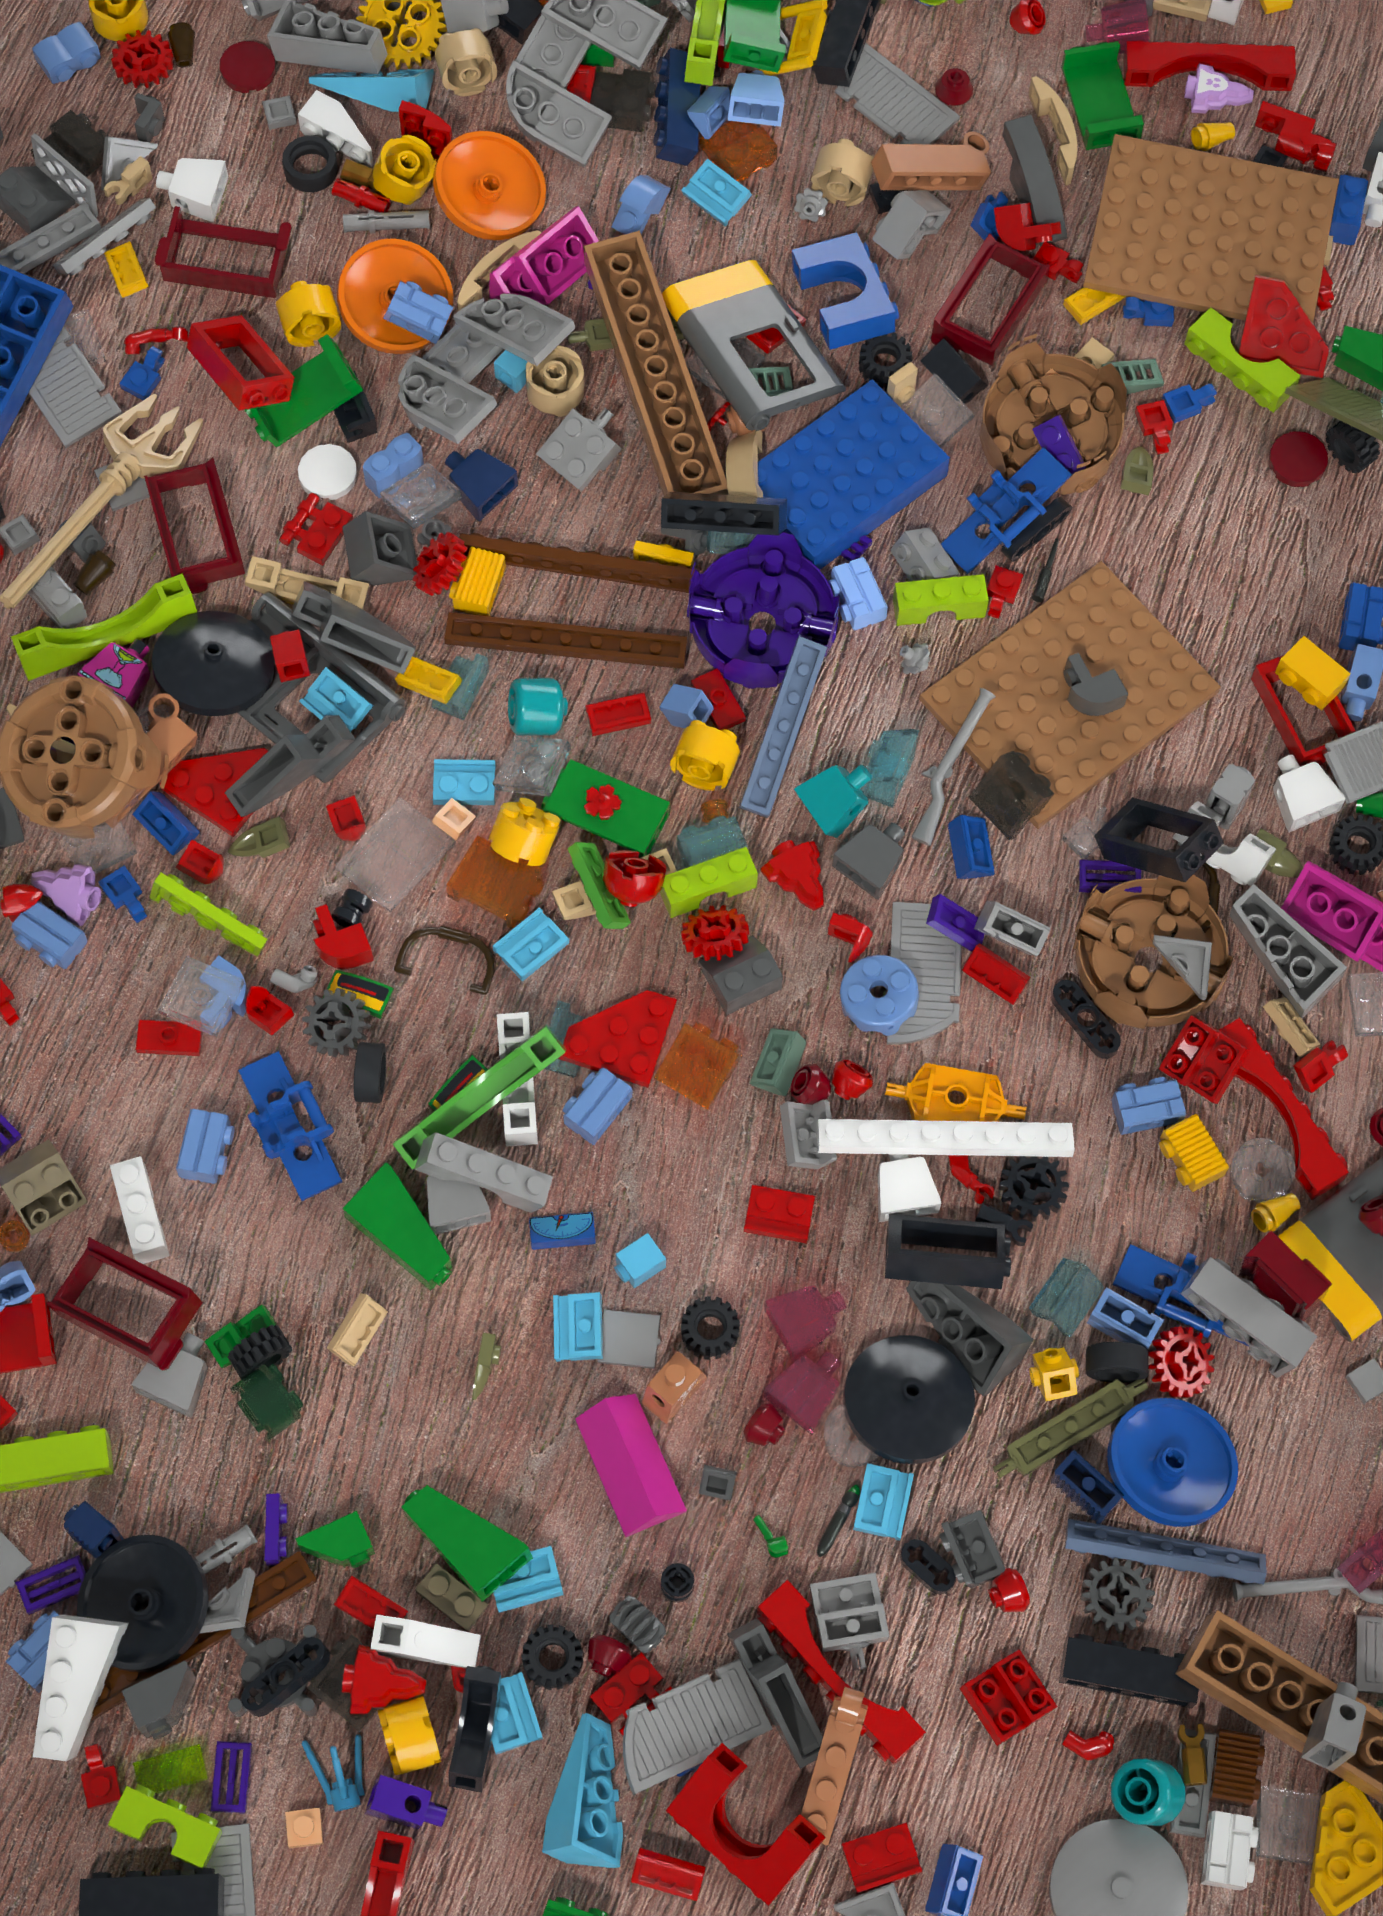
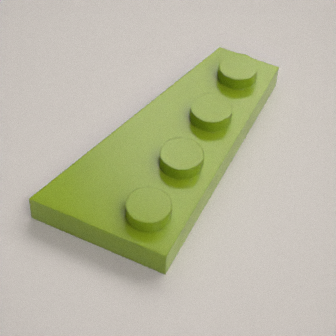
M160 872L153 883L150 899L157 903L161 899L168 901L172 906V911L181 916L189 913L194 915L198 925L211 931H215L216 928L222 930L221 936L224 939L257 957L259 956L268 940L263 937L264 933L259 928L251 924L244 925L236 920V914L224 907L221 909L210 903V898L202 892H192L184 887V882L175 875H165Z

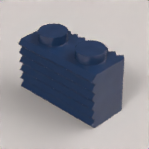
M1075 1450L1058 1466L1051 1477V1484H1056V1488H1060L1061 1493H1065L1066 1497H1070L1071 1502H1075L1076 1506H1080L1081 1511H1085L1086 1515H1090L1091 1520H1095L1096 1524H1101L1117 1507L1124 1496L1121 1491Z
M86 1501L82 1502L80 1506L78 1504L74 1505L64 1517V1529L74 1542H77L79 1546H82L84 1550L96 1559L109 1547L124 1539L115 1525Z

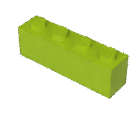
M98 1425L82 1427L80 1432L67 1434L66 1431H54L48 1433L47 1438L34 1440L32 1436H24L14 1439V1443L1 1445L0 1443V1493L114 1474L110 1435L105 1428L100 1429Z

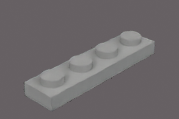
M150 198L139 199L55 262L53 267L58 274L75 275L85 267L83 262L90 257L95 259L107 251L105 246L111 241L118 242L129 234L127 229L135 223L139 226L151 218L150 212L156 206Z
M83 203L1 250L0 265L24 274L101 229L100 223L87 205Z

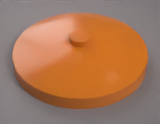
M474 131L458 136L444 148L434 168L433 187L441 209L457 227L478 238L507 240L519 236L535 223L544 207L546 184L538 162L524 146L503 134L490 131Z
M381 239L358 249L345 264L337 286L339 311L348 329L367 346L390 354L412 353L432 343L383 319L400 281L404 283L407 281L414 282L422 288V292L431 296L434 294L443 296L448 300V304L453 306L451 281L440 261L420 245L402 239Z

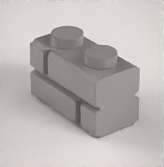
M52 567L46 571L28 592L31 598L58 628H74L87 617L83 602L73 593L72 589Z
M1229 764L1221 777L1212 787L1206 802L1207 807L1223 816L1219 826L1224 830L1230 828L1244 808L1255 782L1254 777L1246 768L1235 766L1234 764Z
M987 901L974 928L1000 942L1017 948V950L1027 955L1033 956L1040 954L1050 932V927L996 901Z

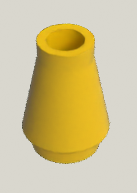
M1231 122L1199 123L1197 127H1193L1191 130V141L1194 148L1197 150L1201 149L1202 151H1207L1235 137V128Z
M1288 1193L1285 1196L1257 1203L1255 1209L1251 1211V1217L1255 1226L1261 1232H1274L1294 1212L1298 1211L1301 1205L1295 1194Z

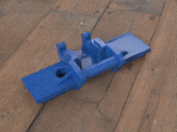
M1044 447L1008 481L996 470L991 475L993 485L980 497L973 492L966 498L975 512L941 543L942 547L969 574L998 545H1003L1008 549L1012 545L1011 541L1039 514L1043 516L1047 511L1042 504L1072 474ZM1026 483H1031L1036 487L1035 492L1032 494L1029 491L1020 492L1019 490ZM1024 505H1029L1030 507L1003 533L999 530ZM980 525H990L989 530L991 533L986 538L981 539L976 536V530Z
M279 1051L239 1069L238 1071L259 1113L258 1115L255 1112L248 1114V1119L259 1134L266 1156L270 1159L280 1157L301 1201L342 1183L341 1177L322 1139L330 1136L334 1129L331 1124H327L311 1091L313 1089L311 1082L303 1081L295 1085ZM272 1093H284L281 1099L270 1104L268 1103V1098ZM297 1102H303L315 1127L314 1130L305 1132L304 1128L300 1125L292 1108V1105ZM300 1146H308L312 1149V1155L308 1160L300 1161L294 1156L295 1150Z
M1130 1244L1112 1285L1156 1304L1155 1315L1160 1317L1163 1314L1203 1332V1337L1208 1338L1212 1330L1229 1337L1222 1328L1224 1323L1220 1320L1217 1322L1211 1321L1209 1318L1205 1320L1166 1302L1168 1298H1173L1189 1307L1197 1309L1180 1294L1199 1267L1195 1263L1196 1255L1188 1252L1180 1267ZM1157 1276H1166L1171 1280L1172 1286L1165 1287L1164 1290L1158 1289L1154 1285V1279ZM1238 1341L1246 1346H1249L1244 1341Z

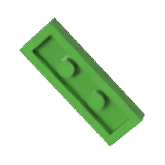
M575 842L567 848L572 857V864L578 871L584 884L585 893L591 899L596 911V917L603 928L624 929L631 924L620 900L613 897L605 887L603 881L605 864L596 844Z

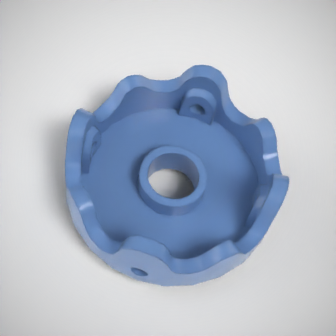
M873 955L858 960L850 966L841 981L840 999L843 1014L845 1017L848 1016L861 1031H876L885 1036L898 1032L901 1024L908 1018L913 1017L917 1010L919 991L914 973L904 962L888 955ZM875 986H884L888 990L887 994L881 998L872 996L870 992Z

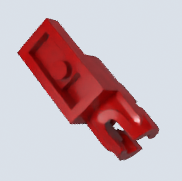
M1263 101L1258 112L1255 127L1279 135L1275 150L1289 158L1300 161L1304 165L1312 160L1313 168L1327 172L1337 143L1321 135L1312 134L1316 119Z

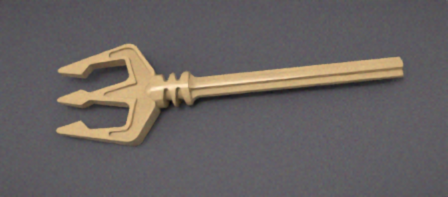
M156 394L149 396L108 422L103 427V438L113 458V463L109 464L107 469L100 474V485L0 595V601L4 603V607L7 609L15 608L114 495H123L126 489L138 477L145 479L144 476L146 475L147 477H152L183 469L203 427V419L199 418L184 429L185 440L171 456L155 453L164 434L173 429L180 413L179 406L163 414L158 424L132 440L128 439L124 433L137 418L150 416L157 402Z

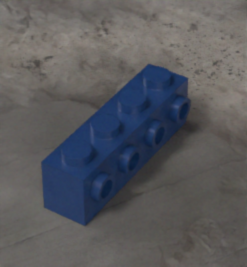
M670 47L665 56L659 58L656 67V73L659 74V82L655 91V97L658 98V106L654 115V121L657 122V130L654 135L653 144L656 146V158L688 166L698 153L699 130L689 118L687 110L699 99L701 84L684 82L688 52Z

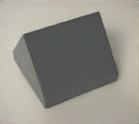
M704 1465L699 1494L731 1501L737 1472Z

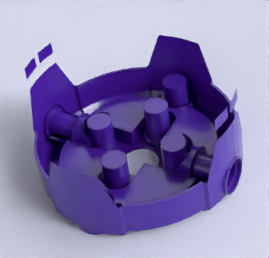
M782 532L779 536L757 534L748 547L723 555L713 562L703 574H700L695 569L689 587L687 608L689 631L693 634L694 641L703 657L715 669L718 668L724 678L741 684L748 689L777 687L778 684L782 683L793 648L799 636L826 646L827 650L824 657L827 656L832 644L835 643L839 622V595L834 597L832 589L823 573L812 562L802 556L794 535ZM767 612L774 617L776 626L772 633L767 635L764 630L758 628L751 631L749 620L755 613Z

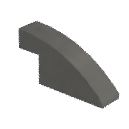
M1032 115L1004 122L1002 136L1013 158L1009 179L1020 203H1031L1033 226L1060 222L1062 234L1052 235L1053 241H1047L1051 244L1067 239L1057 186L1046 150Z
M304 581L294 602L292 616L319 626L320 641L404 675L416 646L361 608Z
M326 715L306 735H285L239 778L225 794L240 816L245 817L305 781L339 755L356 739L339 715Z
M755 1618L727 1633L754 1689L798 1767L801 1769L817 1760L823 1739L822 1734L788 1664L777 1654L764 1625Z

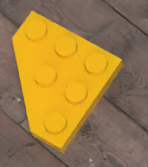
M1345 1780L1321 1795L1309 1890L1326 1916L1339 1915L1383 1885V1822L1364 1793Z

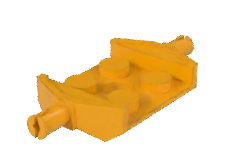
M925 1063L919 1069L912 1082H907V1086L887 1082L885 1096L905 1098L904 1100H907L912 1120L999 1122L1001 1117L1005 1118V1116L1024 1120L1027 1108L1007 1104L1008 1100L1004 1099L1001 1082L997 1075ZM952 1091H960L964 1094L966 1100L961 1104H954L949 1100L948 1094Z

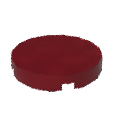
M241 41L231 45L224 51L220 58V73L224 83L232 90L241 93H249V90L255 89L260 91L272 82L276 74L275 58L271 50L264 44L255 41Z
M1293 431L1283 434L1275 440L1269 452V467L1276 474L1275 477L1280 482L1291 487H1306L1310 483L1318 481L1322 478L1328 465V453L1324 444L1317 437L1306 432Z

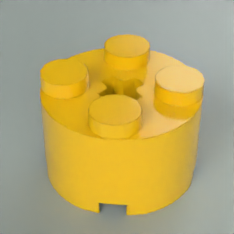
M88 0L94 28L106 39L125 42V34L128 33L131 37L136 36V30L142 33L148 23L149 15L145 0Z
M402 135L401 138L388 140L383 146L373 168V185L375 189L392 201L405 205H411L421 198L433 178L436 159L434 160L431 154L432 150L428 144L411 135Z
M297 281L290 286L291 290L283 294L275 303L284 335L291 345L297 347L315 346L314 340H319L326 334L333 338L341 330L340 315L329 285L307 284L305 281Z
M699 720L691 721L690 726L683 730L670 761L671 770L674 773L678 770L683 775L681 780L695 788L707 791H714L715 787L720 785L721 789L725 788L740 754L739 746L736 743L737 736L732 731L718 730L707 726Z
M520 798L518 802L503 803L489 835V840H492L490 846L499 855L518 863L519 858L529 860L527 865H542L547 860L559 830L560 818L536 808L537 804L527 798Z
M424 1696L377 1710L395 1776L441 1762Z

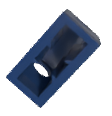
M481 449L474 450L467 458L457 451H453L445 461V465L452 470L449 475L452 492L479 522L518 486L517 471Z

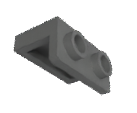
M978 1510L953 1522L946 1521L941 1523L944 1532L940 1533V1538L946 1551H952L957 1563L953 1564L952 1567L960 1584L965 1582L966 1586L972 1589L995 1579L1005 1571V1564L982 1510Z

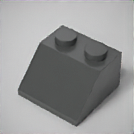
M37 166L9 167L0 175V209L28 234L57 219L75 204V200Z
M364 511L343 526L352 580L368 583L373 586L413 580V577L417 574L413 571V568L417 566L410 524Z
M753 935L748 937L749 942L747 944H742L743 950L741 952L732 951L733 957L731 958L725 954L722 955L721 961H717L715 956H711L708 961L704 959L698 961L703 975L726 1016L782 989L783 975L769 950Z
M186 1661L122 1690L137 1729L147 1739L153 1737V1740L160 1739L172 1732L171 1727L179 1723L196 1680L193 1670Z

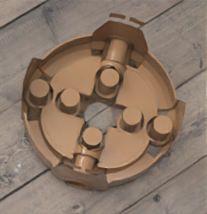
M1037 334L1025 337L1024 341L1036 338ZM1020 340L1008 347V351L1020 344ZM1036 341L1019 347L1008 354L998 373L997 379L986 396L983 407L979 437L988 463L995 471L998 470L1004 479H1010L1042 449L1032 429L1039 426L1045 420L1061 415L1084 463L1078 464L1077 468L1083 466L1087 468L1075 472L1055 493H1059L1061 496L1075 492L1082 493L1092 488L1107 474L1108 467L1118 452L1124 430L1127 389L1120 374L1111 363L1097 369L1090 363L1073 356L1046 354ZM1050 369L1058 373L1044 376ZM1031 483L1021 486L1029 490H1036V487Z
M75 675L52 679L49 684L40 687L27 696L14 710L9 720L4 721L0 730V778L6 794L12 803L23 814L28 816L30 821L64 836L80 839L95 838L94 826L107 821L117 814L127 804L137 789L156 785L160 771L161 751L149 736L144 733L140 720L133 708L121 696L114 693L116 692L114 689L96 680ZM63 736L69 737L75 743V755L68 763L58 764L54 762L57 758V751L51 745L55 740L60 741ZM165 754L164 769L168 770L169 756ZM163 773V778L160 787L163 789L165 787V783L167 780L166 773Z
M1192 875L1186 882L1164 876H1159L1157 879H1136L1121 883L1105 893H1101L1096 889L1089 900L1087 899L1088 902H1086L1083 914L1075 929L1076 936L1073 949H1075L1077 970L1083 986L1094 1000V1005L1113 1021L1145 1029L1146 1026H1168L1185 1021L1191 1015L1194 1016L1198 1012L1203 1013L1213 1001H1216L1226 982L1227 974L1235 956L1231 957L1228 955V941L1225 929L1220 918L1209 905L1210 901L1206 882L1195 875ZM1132 887H1142L1141 893L1124 891ZM1206 920H1209L1211 922L1210 928L1204 933L1201 926ZM1173 932H1176L1174 938L1212 942L1206 1000H1201L1163 955L1162 966L1155 972L1149 973L1146 967L1136 965L1135 955L1137 951L1143 947L1157 949L1152 944L1153 936L1171 937Z

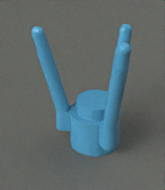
M360 1734L355 1736V1784H353L352 1778L344 1779L337 1749L335 1746L330 1747L337 1782L332 1783L333 1790L308 1741H302L306 1756L326 1795L327 1804H333L335 1812L360 1806L359 1797L365 1796L362 1785V1736Z

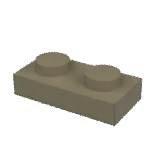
M437 1563L415 1589L416 1593L466 1632L471 1630L489 1607L485 1601L481 1602L470 1589Z

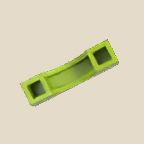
M1210 307L1188 329L1184 345L1188 347L1191 353L1207 361L1216 372L1222 373L1229 378L1238 389L1246 391L1255 398L1260 406L1266 407L1274 413L1290 397V395L1285 393L1286 387L1298 385L1301 376L1280 359L1258 363L1240 356L1233 348L1230 339L1233 324Z

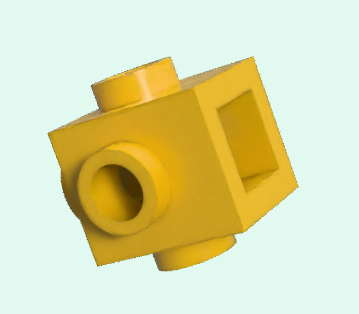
M1064 1347L1048 1348L1043 1352L1032 1354L1034 1367L1029 1368L1030 1379L1033 1387H1039L1045 1401L1078 1395L1076 1378L1079 1377L1078 1366L1075 1358H1069Z

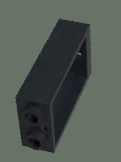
M1134 797L1094 835L1104 859L1181 882H1186L1224 844L1214 819ZM1148 826L1189 837L1175 852L1134 841Z
M889 1214L886 1235L885 1279L1002 1289L1003 1278L1010 1276L1011 1257L1009 1255L1011 1238L1005 1237V1224ZM901 1244L995 1252V1258L901 1249Z

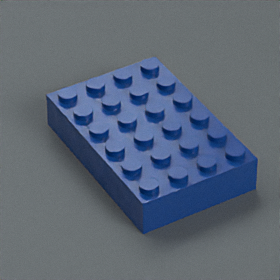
M0 265V447L74 307L65 291L3 265Z
M872 379L758 462V485L763 491V497L787 499V529L783 532L794 535L802 556L820 570L841 555L842 551L848 550L854 542L860 541L863 535L866 536L944 479L948 475L950 457Z

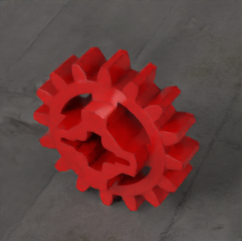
M136 30V36L134 37L127 33L125 34L126 41L118 40V49H112L113 58H111L113 69H115L117 78H123L125 85L133 81L134 88H138L140 83H144V86L149 88V82L152 81L159 85V77L167 79L169 77L167 70H173L172 60L174 58L169 42L162 41L160 34L152 37L150 30L145 35H141L140 31Z
M447 532L445 535L439 533L437 540L432 538L430 546H424L423 551H421L416 559L419 561V564L413 568V571L417 573L413 577V581L416 582L415 586L430 596H433L434 593L440 595L443 588L448 590L450 582H456L460 572L463 571L461 563L467 560V557L463 555L467 550V547L464 546L465 542L450 532Z
M712 905L709 907V911L706 912L698 909V916L689 915V922L682 923L683 931H681L683 945H685L686 952H693L694 958L704 955V960L708 961L711 956H715L717 961H721L722 955L726 954L731 958L733 957V950L741 952L743 950L742 944L749 942L748 935L750 933L745 915H738L736 908L727 911L726 905H722L719 910H715Z
M1171 1327L1170 1330L1161 1331V1339L1152 1341L1156 1350L1148 1352V1356L1154 1359V1363L1148 1365V1369L1155 1370L1156 1372L1152 1381H1161L1159 1390L1161 1392H1169L1170 1397L1189 1398L1193 1397V1394L1202 1393L1203 1388L1201 1385H1209L1211 1383L1207 1373L1215 1371L1213 1367L1209 1366V1361L1215 1359V1356L1208 1355L1206 1351L1211 1346L1210 1342L1202 1343L1203 1334L1201 1332L1193 1333L1192 1327Z

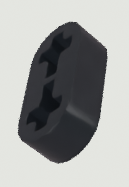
M913 1539L904 1544L900 1554L901 1564L934 1594L942 1595L951 1591L956 1582V1575L952 1566L922 1540ZM918 1548L923 1551L921 1558L927 1565L924 1566L918 1560H915L913 1563L908 1560L910 1553L907 1550L916 1551ZM932 1568L938 1574L945 1571L948 1574L946 1581L949 1584L940 1583L938 1586L933 1583L935 1575L929 1569Z

